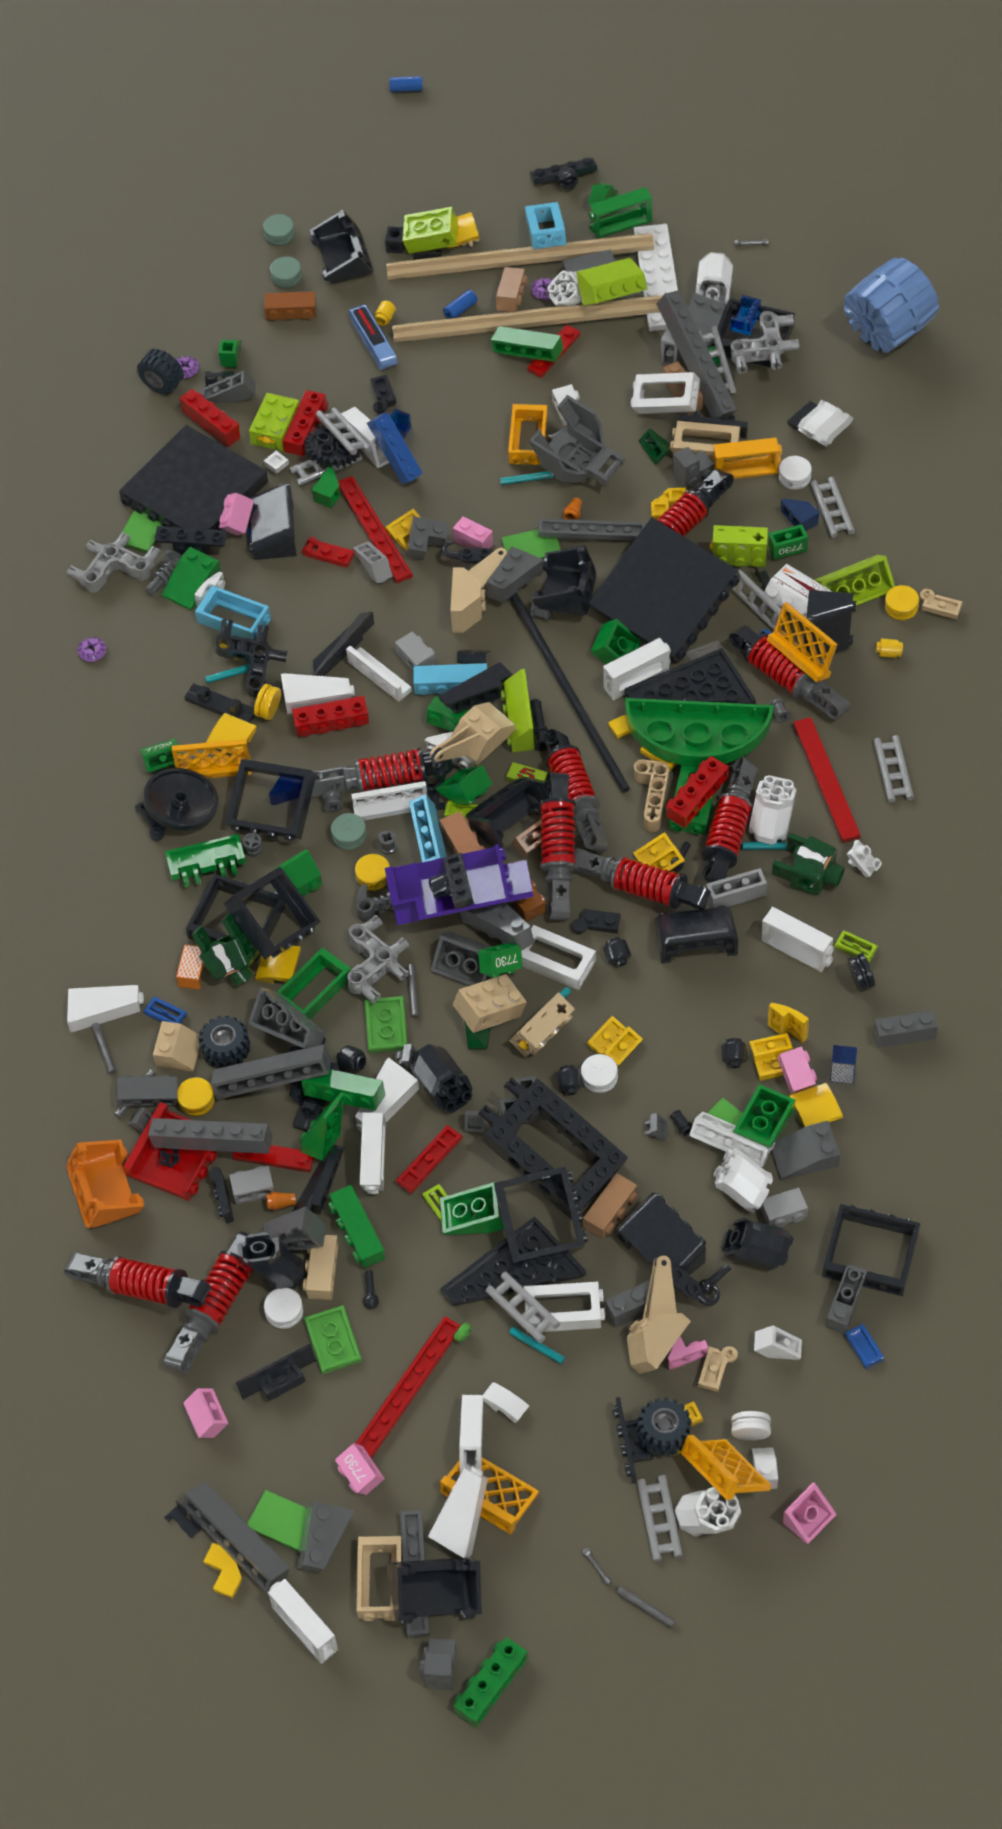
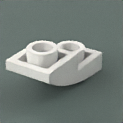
M222 572L211 576L194 594L196 606H199L211 586L224 589L225 581Z
M494 1382L491 1383L483 1394V1401L494 1411L500 1410L514 1423L520 1419L529 1407L518 1396Z

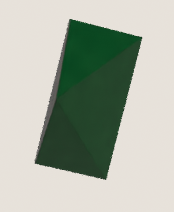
M651 428L638 440L656 465L669 451L670 443Z
M464 1021L468 1049H488L491 1027L473 1033L466 1021Z

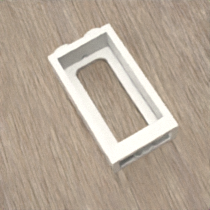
M694 372L636 375L633 383L634 393L631 398V406L638 414L696 412L700 378ZM686 383L683 397L643 399L645 384Z
M658 638L604 665V689L612 700L625 695L624 688L668 671L669 664L671 663L669 659L671 650L668 644L663 643Z
M774 907L770 909L763 919L762 942L820 972L825 967L830 966L834 950L832 937Z
M533 925L531 931L534 942L539 940L582 958L576 969H572L529 951L532 947L530 945L521 951L522 967L579 991L596 962V951Z
M383 1113L362 1114L360 1186L363 1191H367L366 1194L371 1195L384 1191L386 1119Z
M598 1282L524 1286V1289L534 1298L591 1296L592 1308L589 1311L551 1313L560 1322V1326L554 1329L550 1325L543 1332L601 1328V1320H605L604 1308H600V1302L603 1301V1289H599ZM525 1301L526 1312L531 1306ZM535 1314L528 1321L536 1328L544 1318L540 1314Z
M286 1579L273 1584L268 1592L272 1608L322 1664L338 1651L335 1635Z

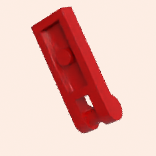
M309 537L306 541L307 545L302 549V554L306 557L345 568L349 567L354 557V550L321 542L314 537Z

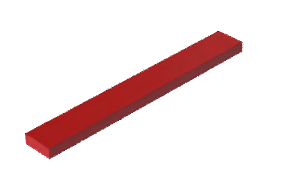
M350 476L338 481L340 492L371 543L387 557L396 584L412 578V572L354 477Z
M812 718L794 721V729L842 843L860 839V832Z
M445 1316L355 1443L363 1446L371 1459L455 1340L453 1337L461 1327L460 1324Z

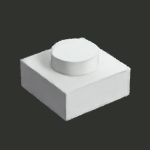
M277 451L264 460V465L276 474L289 464L288 459Z

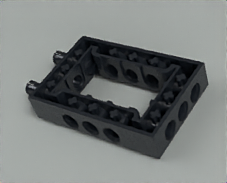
M511 1077L510 1081H507L504 1085V1088L517 1098L514 1104L502 1116H498L487 1105L478 1113L479 1116L491 1125L490 1129L485 1133L482 1142L521 1176L555 1169L516 1135L521 1125L526 1120L529 1121L533 1113L540 1108L539 1114L544 1121L550 1122L558 1129L557 1132L559 1134L565 1135L573 1142L572 1145L574 1147L577 1146L588 1156L587 1158L590 1161L596 1162L575 1186L570 1183L572 1191L576 1190L578 1202L575 1203L576 1210L582 1211L623 1167L628 1156L538 1078L529 1088L525 1089ZM561 1175L529 1182L572 1220Z

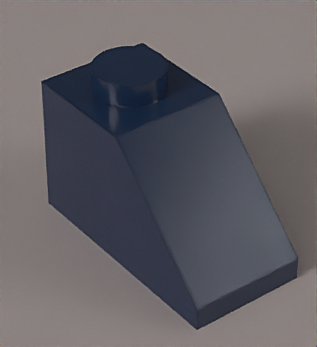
M785 498L781 500L780 512L793 526L802 524L805 531L819 524L820 513L809 502Z

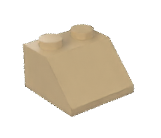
M162 1021L153 1052L155 1065L157 1067L194 1072L200 1050V1035L182 1024Z

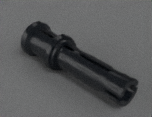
M533 699L530 701V707L534 723L535 749L545 751L548 748L544 741V736L548 728L545 726L541 700Z

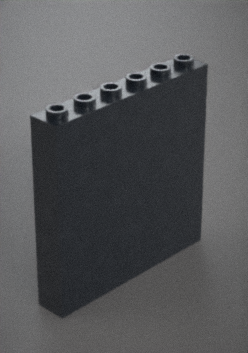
M185 425L119 490L123 505L133 508L139 514L144 512L151 521H159L162 526L222 530L219 528V519L223 513L224 500L227 495L238 493L247 498L255 496L268 483L267 470Z
M651 517L588 604L593 611L607 620L613 621L618 619L645 644L660 638L663 643L668 644L671 650L669 659L678 663L686 656L688 648L695 644L699 633L706 629L710 618L717 614L721 603L728 599L732 588L739 584L741 575L731 565Z

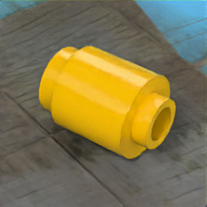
M382 301L374 314V320L378 325L385 326L390 322L396 311L394 304L390 301Z
M881 638L880 642L876 643V653H879V657L897 658L902 656L903 642Z

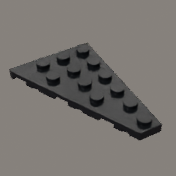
M723 648L624 688L627 698L756 704L755 697Z
M535 1216L514 1232L520 1255L561 1245ZM506 1238L441 1287L440 1292L453 1306L492 1298L486 1292V1289L489 1286H492L494 1289L498 1288L504 1282L501 1278L504 1272H507L524 1288V1286L549 1285L583 1277L586 1275V1270L569 1252L513 1265ZM510 1287L502 1295L514 1293L515 1291Z

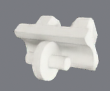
M859 840L854 841L852 849L847 853V856L850 858L848 863L852 867L856 866L866 878L870 877L873 871H877L882 864L879 858H874L871 855L869 846L863 845Z

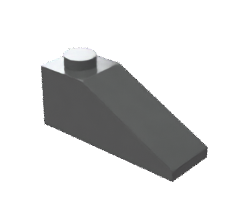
M241 371L202 388L201 394L206 400L213 403L243 401L255 396L256 382L245 371Z

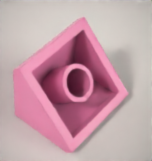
M812 1483L784 1512L783 1524L805 1543L809 1544L837 1514L817 1485Z

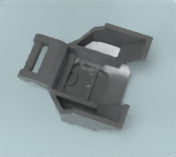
M566 395L557 408L569 427L560 429L550 443L547 442L541 433L542 431L538 430L529 441V444L541 461L540 466L554 474V478L557 480L575 483L585 482L588 478H595L601 485L605 486L616 469L623 465L625 458L613 449L605 447L602 424L597 418L596 412ZM608 459H613L614 462L604 474L600 472V469Z

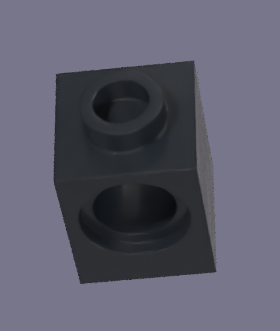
M388 226L385 239L386 253L403 254L404 227Z

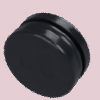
M859 953L855 957H848V966L858 990L863 991L865 988L874 987V976L864 953Z

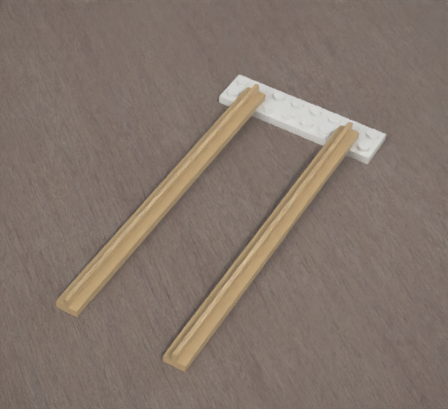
M667 224L634 227V235L568 242L566 245L533 249V247L388 263L386 264L388 280L561 261L611 249L613 255L637 252L639 267L645 274L648 290L643 291L644 297L603 301L584 306L583 304L567 307L559 306L392 326L394 343L493 332L499 326L519 329L647 314L649 331L665 330L667 325L656 304L665 293L678 290Z

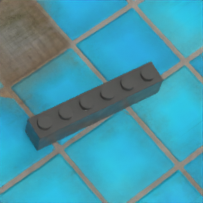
M325 1044L223 1067L214 1070L211 1086L217 1099L323 1076L329 1074L331 1058Z
M152 1118L148 1134L154 1148L266 1154L270 1152L273 1139L268 1124Z
M203 1482L185 1494L182 1505L185 1510L266 1593L270 1591L273 1584L287 1578L290 1569L287 1563L273 1552V1549L259 1537L257 1532L245 1523L242 1517L238 1516L231 1509L227 1502H224L217 1495L213 1488Z

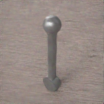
M763 239L762 241H739V240H735V241H734V245H735V246H739V245H746V244H762V245H764V246H767V245L769 244V240H768V239Z
M589 1548L583 1549V1556L590 1560L604 1579V1584L610 1585L612 1582L611 1578L605 1575L591 1556V1550Z

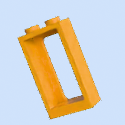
M513 404L508 449L509 464L540 465L541 461L534 450H519L521 423L523 421L538 422V430L542 431L541 433L546 439L547 405Z
M777 437L714 444V470L720 469L734 476V479L778 474L781 463V456L779 455H782L781 444H778ZM767 455V456H760V457L733 459V458H741V457Z

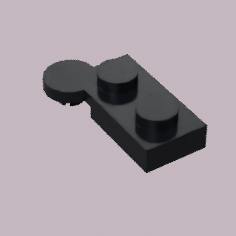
M387 374L370 379L377 399L373 404V410L376 413H383L386 411L387 406L397 404Z
M142 801L135 806V810L151 827L149 832L151 839L155 841L161 840L165 835L164 830L167 827L156 822L148 814Z
M583 909L581 918L573 921L572 929L576 933H583L589 928L592 931L618 934L621 914Z

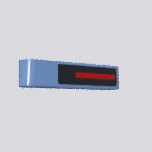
M364 304L350 309V319L380 370L397 365L398 362L393 349L367 306Z

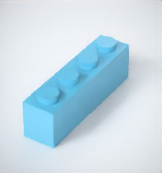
M487 663L414 666L415 695L442 694L486 670Z
M427 795L409 801L422 862L447 857L435 804Z

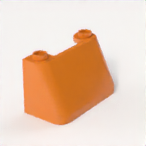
M121 1139L77 1143L68 1159V1176L86 1228H96L138 1214L144 1207L143 1198L138 1193H131L122 1166L127 1158V1149L123 1146Z

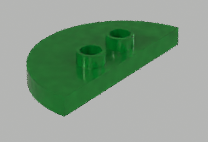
M625 698L626 722L637 742L653 755L685 766L699 767L702 761H706L710 756L725 764L747 755L765 739L773 721L774 705Z

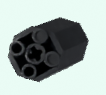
M427 1044L415 1052L414 1064L411 1063L410 1069L413 1076L418 1079L420 1085L439 1109L455 1112L471 1100L473 1088L468 1076L462 1072L445 1048Z
M745 1217L735 1220L732 1224L735 1228L733 1230L728 1229L725 1233L721 1246L722 1251L725 1252L723 1253L724 1257L733 1261L759 1266L768 1271L777 1268L779 1265L783 1266L787 1262L789 1247L794 1240L793 1236L781 1227L751 1221Z
M266 1232L249 1234L245 1237L244 1243L241 1244L240 1242L237 1244L239 1261L263 1276L264 1283L272 1290L297 1287L301 1284V1279L305 1277L302 1259L279 1245L278 1238L274 1237L272 1239Z

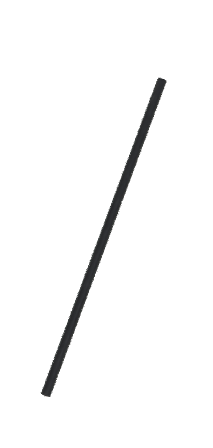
M515 593L510 597L513 605L621 792H628L630 787L522 600Z

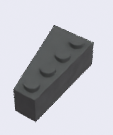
M506 903L460 912L464 924L474 926V929L479 932L481 930L486 932L489 937L499 939L502 944L513 943L521 945L522 951L535 943L531 927Z
M260 987L248 1025L304 1049L322 1044L325 1032L278 992Z

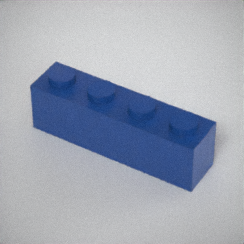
M388 412L380 414L367 422L368 427L401 484L408 483L423 474Z

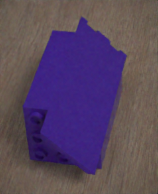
M499 844L492 848L462 854L474 904L455 909L451 894L447 897L435 899L429 886V879L431 877L446 874L443 858L398 867L385 868L397 925L534 897L527 861L523 860L504 864L503 861L507 860L505 849L500 848Z

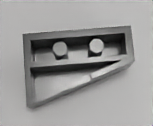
M511 546L488 580L486 596L503 603L517 593L519 588L523 585H528L531 579L536 576L539 577L543 573L544 560Z
M303 1207L266 1222L263 1232L268 1233L272 1239L274 1237L278 1238L279 1245L288 1251L323 1247L327 1225L307 1207Z
M314 1501L307 1507L297 1570L319 1574L325 1569L354 1512L353 1509Z

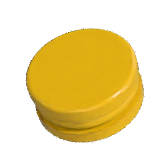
M899 585L887 592L885 610L890 617L896 620H907L916 615L919 606V595L913 588Z
M269 684L262 686L255 701V716L266 720H271L274 717L281 700L280 688Z
M368 854L361 857L355 866L356 880L361 887L363 884H366L369 891H377L384 888L388 884L385 868L390 867L387 859L378 854Z
M187 1079L177 1090L179 1107L189 1116H202L208 1113L214 1105L213 1088L205 1079Z

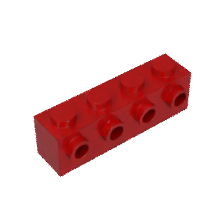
M191 389L179 398L182 412L227 448L241 438L238 422L229 418L213 402L206 400L200 392L197 393L194 389Z
M310 390L305 391L283 438L284 452L304 457L306 436L309 435L310 431L314 432V428H317L318 424L322 423L316 416V412L320 410L324 413L328 409L326 394Z
M364 696L292 709L297 737H306L312 734L369 724Z
M712 756L706 761H702L698 771L690 775L686 785L681 786L674 799H670L666 804L667 818L686 828L729 777V766Z

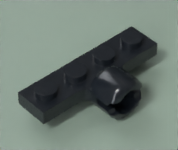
M583 158L576 162L569 161L562 165L535 169L530 172V178L534 185L556 180L562 188L572 189L579 182L578 175L598 171L593 158Z
M462 853L443 858L446 874H440L429 879V886L433 897L440 899L451 894L455 909L474 904Z

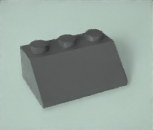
M447 931L440 935L430 971L469 986L489 980L490 977L487 974L480 973L478 950L489 948L490 946Z

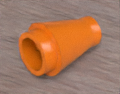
M572 499L563 510L564 519L579 520L581 499Z
M271 1191V1193L266 1194L267 1210L276 1211L296 1205L295 1193Z

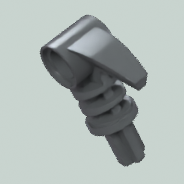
M171 549L165 550L166 555L161 568L152 574L153 580L146 587V591L150 595L155 594L161 586L166 587L179 559L182 557L179 553Z
M363 884L357 894L356 907L358 918L361 921L367 922L375 915V912L378 914L381 913V910L386 912L388 907L394 910L390 892H386V897L380 895V899L376 897L370 899L367 897V885Z

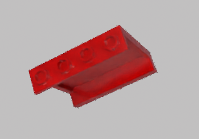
M160 1102L126 1160L123 1169L125 1175L129 1178L190 1201L192 1196L197 1194L201 1180L206 1178L209 1165L216 1160L217 1151L178 1149L180 1161L172 1168L159 1164L160 1151L163 1150L166 1153L173 1154V1150L169 1148H154L148 1136L152 1118L191 1120L169 1111L167 1104Z

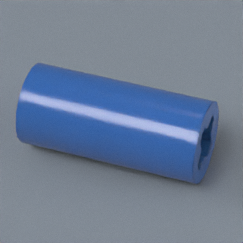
M422 76L390 77V92L423 91Z
M467 290L443 308L446 318H457L477 303L476 294L472 290Z

